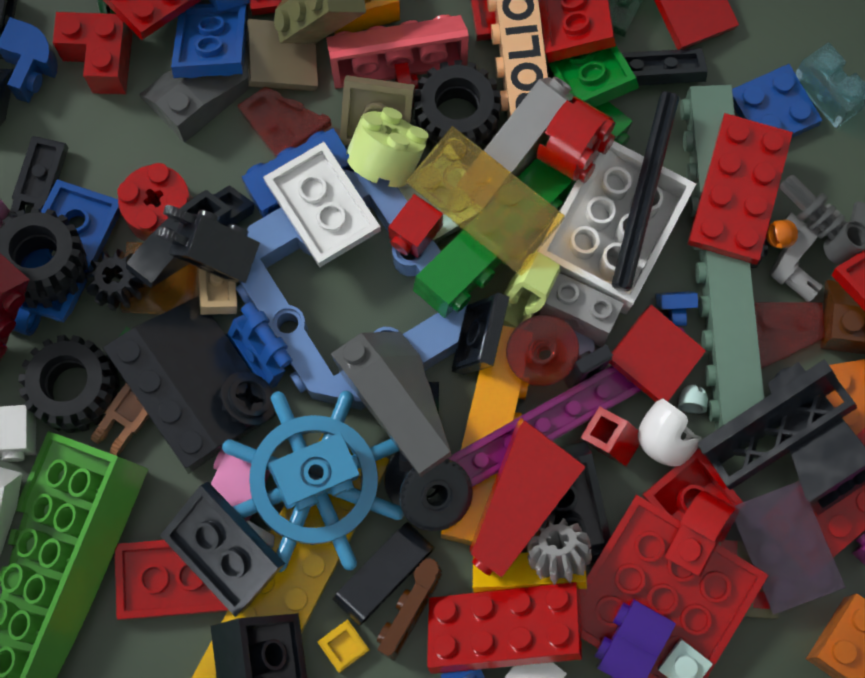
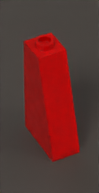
M520 418L516 424L470 545V553L475 557L472 563L488 576L495 572L501 578L585 469V466L523 418Z

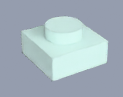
M680 638L660 664L658 670L668 678H703L713 663Z

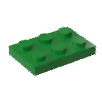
M617 45L548 63L545 54L546 65L552 76L566 82L571 87L569 93L593 107H597L639 88L637 78Z

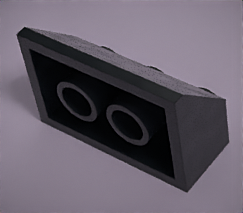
M299 613L238 618L210 626L217 678H307Z

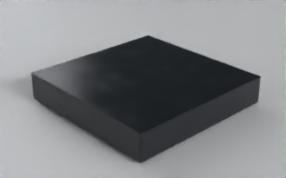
M496 293L467 305L459 345L453 360L452 372L465 375L494 366L509 296Z

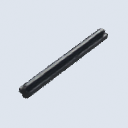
M664 91L658 100L611 284L616 290L628 292L633 285L679 102V96L676 93Z

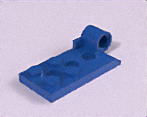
M57 179L41 212L45 213L47 209L54 210L57 217L62 214L68 220L75 216L85 218L83 225L76 229L87 255L88 270H84V273L91 272L94 269L90 264L91 260L98 261L121 214L118 199ZM35 250L24 258L20 266L25 268L43 266L54 257L52 256L53 250ZM86 278L83 283L77 282L79 290L74 295L71 293L65 295L67 301L61 304L56 300L52 302L53 307L44 308L42 303H38L36 309L29 308L25 301L19 308L15 319L16 326L13 331L31 336L36 331L42 316L64 323L75 308L87 283Z

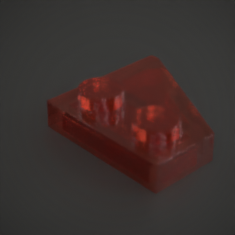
M266 86L237 105L240 113L275 158L284 149L289 147L296 148L306 143L308 138L314 133L324 131L332 125L331 119L323 113L318 115L304 108V104L293 99H286L279 92Z

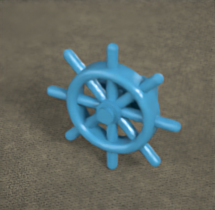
M276 391L271 396V402L281 425L264 438L257 450L234 440H226L222 445L224 453L251 463L249 483L252 499L235 505L233 508L242 518L258 512L265 524L275 533L282 536L276 554L286 564L279 572L286 570L296 543L316 545L329 542L333 543L343 568L348 571L353 570L357 566V560L346 535L363 521L368 512L371 510L394 520H400L404 517L401 506L376 497L378 473L375 461L400 450L391 439L369 448L360 434L344 423L354 400V396L350 391L340 393L331 418L316 415L295 418L284 393ZM307 433L324 434L321 441L309 446L306 445L302 434ZM289 441L293 453L281 458L272 456L284 442ZM359 468L362 480L361 490L354 488L352 483L360 475L357 470ZM266 470L271 472L277 488L266 492L265 488ZM328 494L353 503L355 506L339 521ZM284 502L287 510L294 507L290 520L288 521L282 517L273 505ZM312 506H317L325 527H303Z

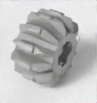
M563 518L559 524L554 525L548 520L546 528H539L527 544L529 565L532 569L536 570L540 580L550 576L554 585L559 578H565L571 584L573 574L584 576L585 565L590 564L592 559L591 549H589L591 547L590 538L587 536V533L582 532L578 523L568 526V523Z

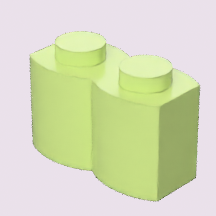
M535 252L527 257L520 272L511 278L504 292V295L510 297L504 325L521 330L528 326L533 314L545 305L559 275L560 264L540 252Z

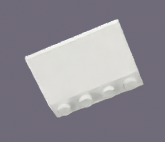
M614 141L605 155L599 153L593 161V164L596 166L586 183L580 180L576 181L538 252L560 264V273L624 303L620 312L626 315L640 293L696 183L662 166L632 288L628 292L614 289L611 284L644 156Z

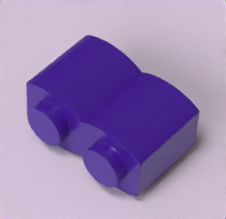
M633 599L630 605L622 603L613 620V623L618 625L613 637L609 639L605 636L594 657L599 659L597 669L613 678H647L676 625L674 621Z

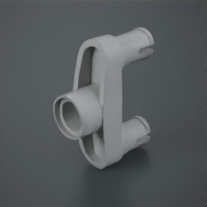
M836 209L833 214L838 217L840 211ZM790 212L783 220H790L796 225L798 238L793 246L781 250L771 269L770 276L781 285L783 283L787 284L809 303L822 289L823 285L799 267L800 263L798 261L818 237L820 229L816 227L811 230L809 228V224L812 222L810 219L806 223L800 222L796 218L797 216Z

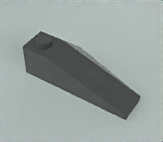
M247 40L243 74L202 76L191 79L173 78L171 70L163 74L139 94L140 97L185 143L251 88L248 84Z
M401 332L360 333L331 353L343 378L420 477L452 456L422 359Z

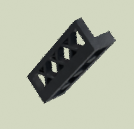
M824 359L697 442V444L712 463L727 488L731 490L858 407ZM834 390L844 401V403L831 411L819 409L821 399ZM794 416H809L807 427L799 432L787 430L789 421ZM765 435L777 436L773 449L768 452L756 451L759 439ZM735 455L745 457L743 468L729 476L722 463Z

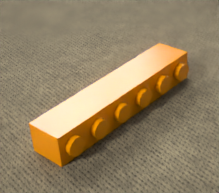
M503 325L494 366L479 371L461 450L522 416V413L515 412L518 398L525 400L530 379L524 378L523 375L526 364L533 366L538 345L531 343L533 332ZM498 473L472 487V501L467 513L455 525L441 531L442 539L471 545Z

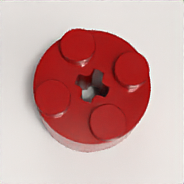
M573 96V103L567 100L549 123L545 134L549 136V141L546 147L542 144L539 145L537 158L570 179L586 183L595 169L596 165L593 164L595 158L599 153L605 155L614 142L615 136L611 133L615 127V122L612 117Z
M154 163L135 170L117 189L120 212L131 231L142 241H145L168 219L163 214L166 205L181 208L193 199L182 176L163 163Z

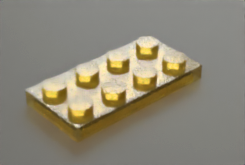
M453 126L406 181L412 189L518 275L565 219L564 214Z

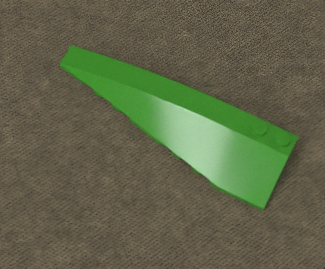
M47 432L18 500L16 512L24 514L19 530L11 529L8 545L13 546L9 564L8 566H2L0 572L2 587L0 596V678H57L104 578L148 468L56 433Z

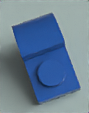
M10 17L0 37V54L6 62L16 65L8 81V87L16 99L29 103L33 94L37 93L42 85V74L53 78L56 77L58 62L45 35L37 27Z

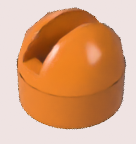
M776 220L768 226L766 239L771 246L779 249L788 248L797 241L798 230L792 221Z

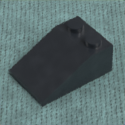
M583 441L561 447L585 466V469L540 528L545 529L548 520L556 525L563 518L568 523V526L578 523L582 532L587 533V536L590 538L591 547L589 549H591L592 554L590 563L596 562L611 536L593 455L586 442Z

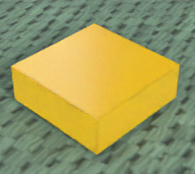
M348 619L317 641L338 673L344 671L370 651Z

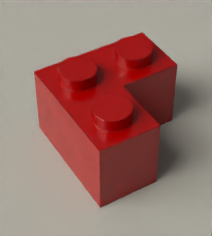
M56 12L52 43L62 61L85 62L83 76L92 93L126 95L133 34L131 29L117 14Z

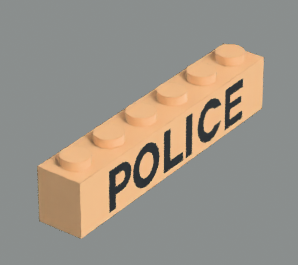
M487 0L488 11L495 12L496 24H491L493 45H499L500 57H495L497 78H503L504 90L500 91L501 112L507 111L508 119L537 81L548 78L538 0Z

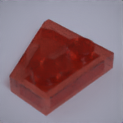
M754 302L761 370L795 354L803 348L821 341L825 337L822 302Z

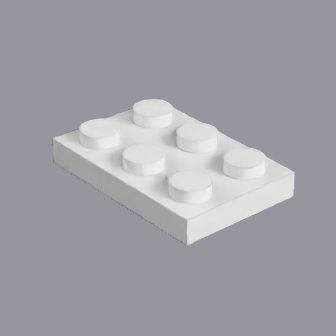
M325 142L263 177L269 190L319 267H322L381 231L380 225Z

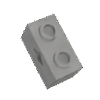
M559 272L545 305L541 309L539 318L560 328H570L594 340L595 345L602 347L624 303Z

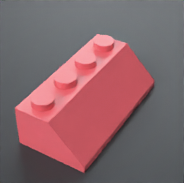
M440 15L433 20L421 22L409 20L397 26H373L366 31L354 33L342 31L334 36L326 37L335 89L344 87L346 75L384 81L395 79L394 64L408 62L410 74L421 75L427 74V71L432 67L439 70L440 63L446 61L449 66L454 65V60H462V65L467 66L469 35L461 15Z

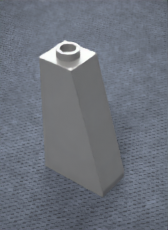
M558 77L539 79L463 176L456 188L482 209H485L533 162L537 156L539 145H545L548 141L549 136L545 134L549 123L567 100L573 103V95L569 93L571 87Z

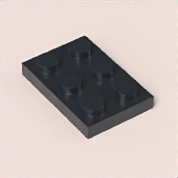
M210 482L199 486L160 534L167 544L235 617L242 614L286 564Z

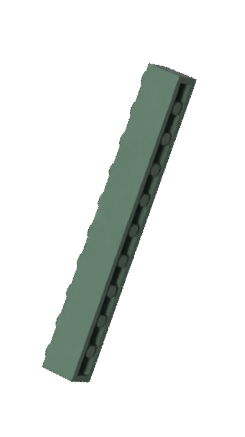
M732 85L690 86L686 98L681 99L680 102L681 120H686L687 131H684L683 148L690 155V163H687L686 179L696 183L693 189V196L689 198L691 217H695L722 117L724 113L735 116ZM693 247L694 250H699L700 262H696L695 277L697 283H702L703 296H699L698 310L700 317H705L706 330L702 331L701 341L702 347L708 352L709 365L705 366V383L707 387L711 386L713 399L708 402V416L710 422H715L716 431L764 399L751 267L749 262Z

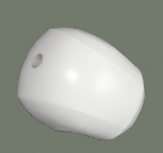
M663 398L656 401L646 413L638 430V440L644 452L655 461L668 466H680L689 460L699 447L697 442L702 440V437L695 435L686 427L688 423L687 416ZM683 432L686 433V438L684 440L681 439V435Z

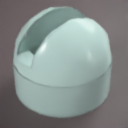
M688 385L681 390L678 400L679 410L690 414H702L707 411L708 397L704 388L697 387V385Z

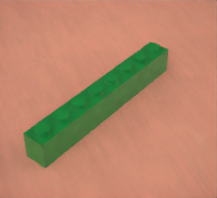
M609 101L595 107L613 118L615 127L611 134L615 136V142L625 146L630 139L627 133L633 121ZM536 158L416 275L413 291L444 318L453 310L457 313L460 312L472 297L470 293L477 286L481 289L484 288L494 277L495 271L493 270L501 262L504 265L508 264L519 250L517 246L524 239L527 242L531 241L542 227L540 223L547 216L552 219L559 213L564 205L563 200L570 194L576 181Z

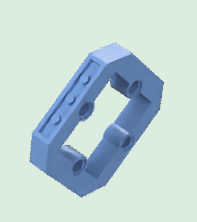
M344 170L368 208L372 207L389 233L388 226L408 202L398 187H389V180L379 178L378 182L374 183L356 172ZM280 207L248 226L247 231L249 233L247 237L260 242L246 283L239 282L240 285L236 286V291L244 304L253 302L259 311L265 312L270 320L268 325L277 338L282 337L288 348L286 351L293 359L290 365L295 371L289 376L300 393L306 390L311 399L336 404L341 392L350 391L354 396L350 408L362 410L366 406L340 372L336 375L332 374L308 336V327L303 313L297 307L288 304L266 269L299 248L304 253L312 256ZM432 240L419 258L406 260L401 256L402 253L392 246L393 264L400 274L416 276L441 251L434 240ZM467 305L458 313L453 310L446 318L437 313L403 334L419 353L425 368L424 370L429 369L456 352ZM287 321L298 323L296 330L291 333H283L280 331V328ZM381 327L374 332L399 331L392 327Z

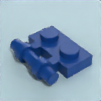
M248 302L241 308L243 315L233 320L226 336L250 371L262 377L271 388H274L278 385L285 372L284 367L292 363L293 359L286 351L288 346L283 338H277L268 325L270 320L265 312L259 311L253 302Z

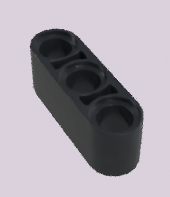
M409 522L405 523L347 581L332 600L358 626L362 625L415 571L416 567L420 566L419 563L425 560L435 547Z

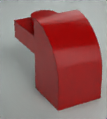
M701 491L680 521L682 525L665 558L693 574L701 576L719 542H724L741 509L707 491Z

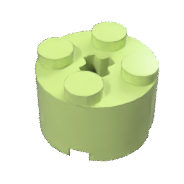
M384 107L382 112L372 111L364 113L358 122L346 151V155L349 154L347 162L356 173L369 181L377 183L379 178L390 181L389 187L405 186L410 182L426 147L428 133L424 129L413 126L403 120L402 114L390 107Z

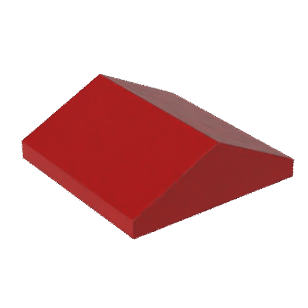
M697 448L689 460L680 466L673 467L642 494L646 501L679 521L682 520L687 509L701 491H707L739 509L745 506V503L735 491L727 488L714 466L699 448Z

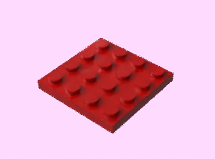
M636 494L587 575V589H579L581 638L596 648L599 647L605 636L611 639L618 625L613 623V620L623 602L630 605L632 600L635 599L676 623L647 678H668L658 670V667L680 638L713 663L703 676V678H708L769 575L719 544L715 548L701 576H697L665 558V555L682 524H680L678 519Z

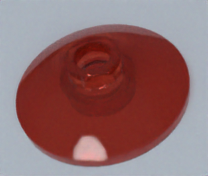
M550 315L534 316L520 323L510 335L506 348L507 361L513 373L522 381L535 386L552 385L563 380L573 370V364L578 361L579 341L572 327L564 320ZM550 350L551 355L545 360L539 358L541 351Z

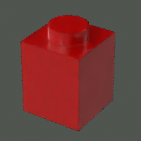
M413 194L388 226L391 245L404 255L411 253L416 258H419L443 227V213Z
M600 406L581 436V439L598 452L627 467L640 445L638 429L625 419Z

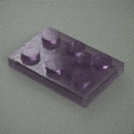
M800 481L735 505V507L741 509L735 519V524L751 563L769 575L762 589L773 615L846 588L813 509L804 495Z

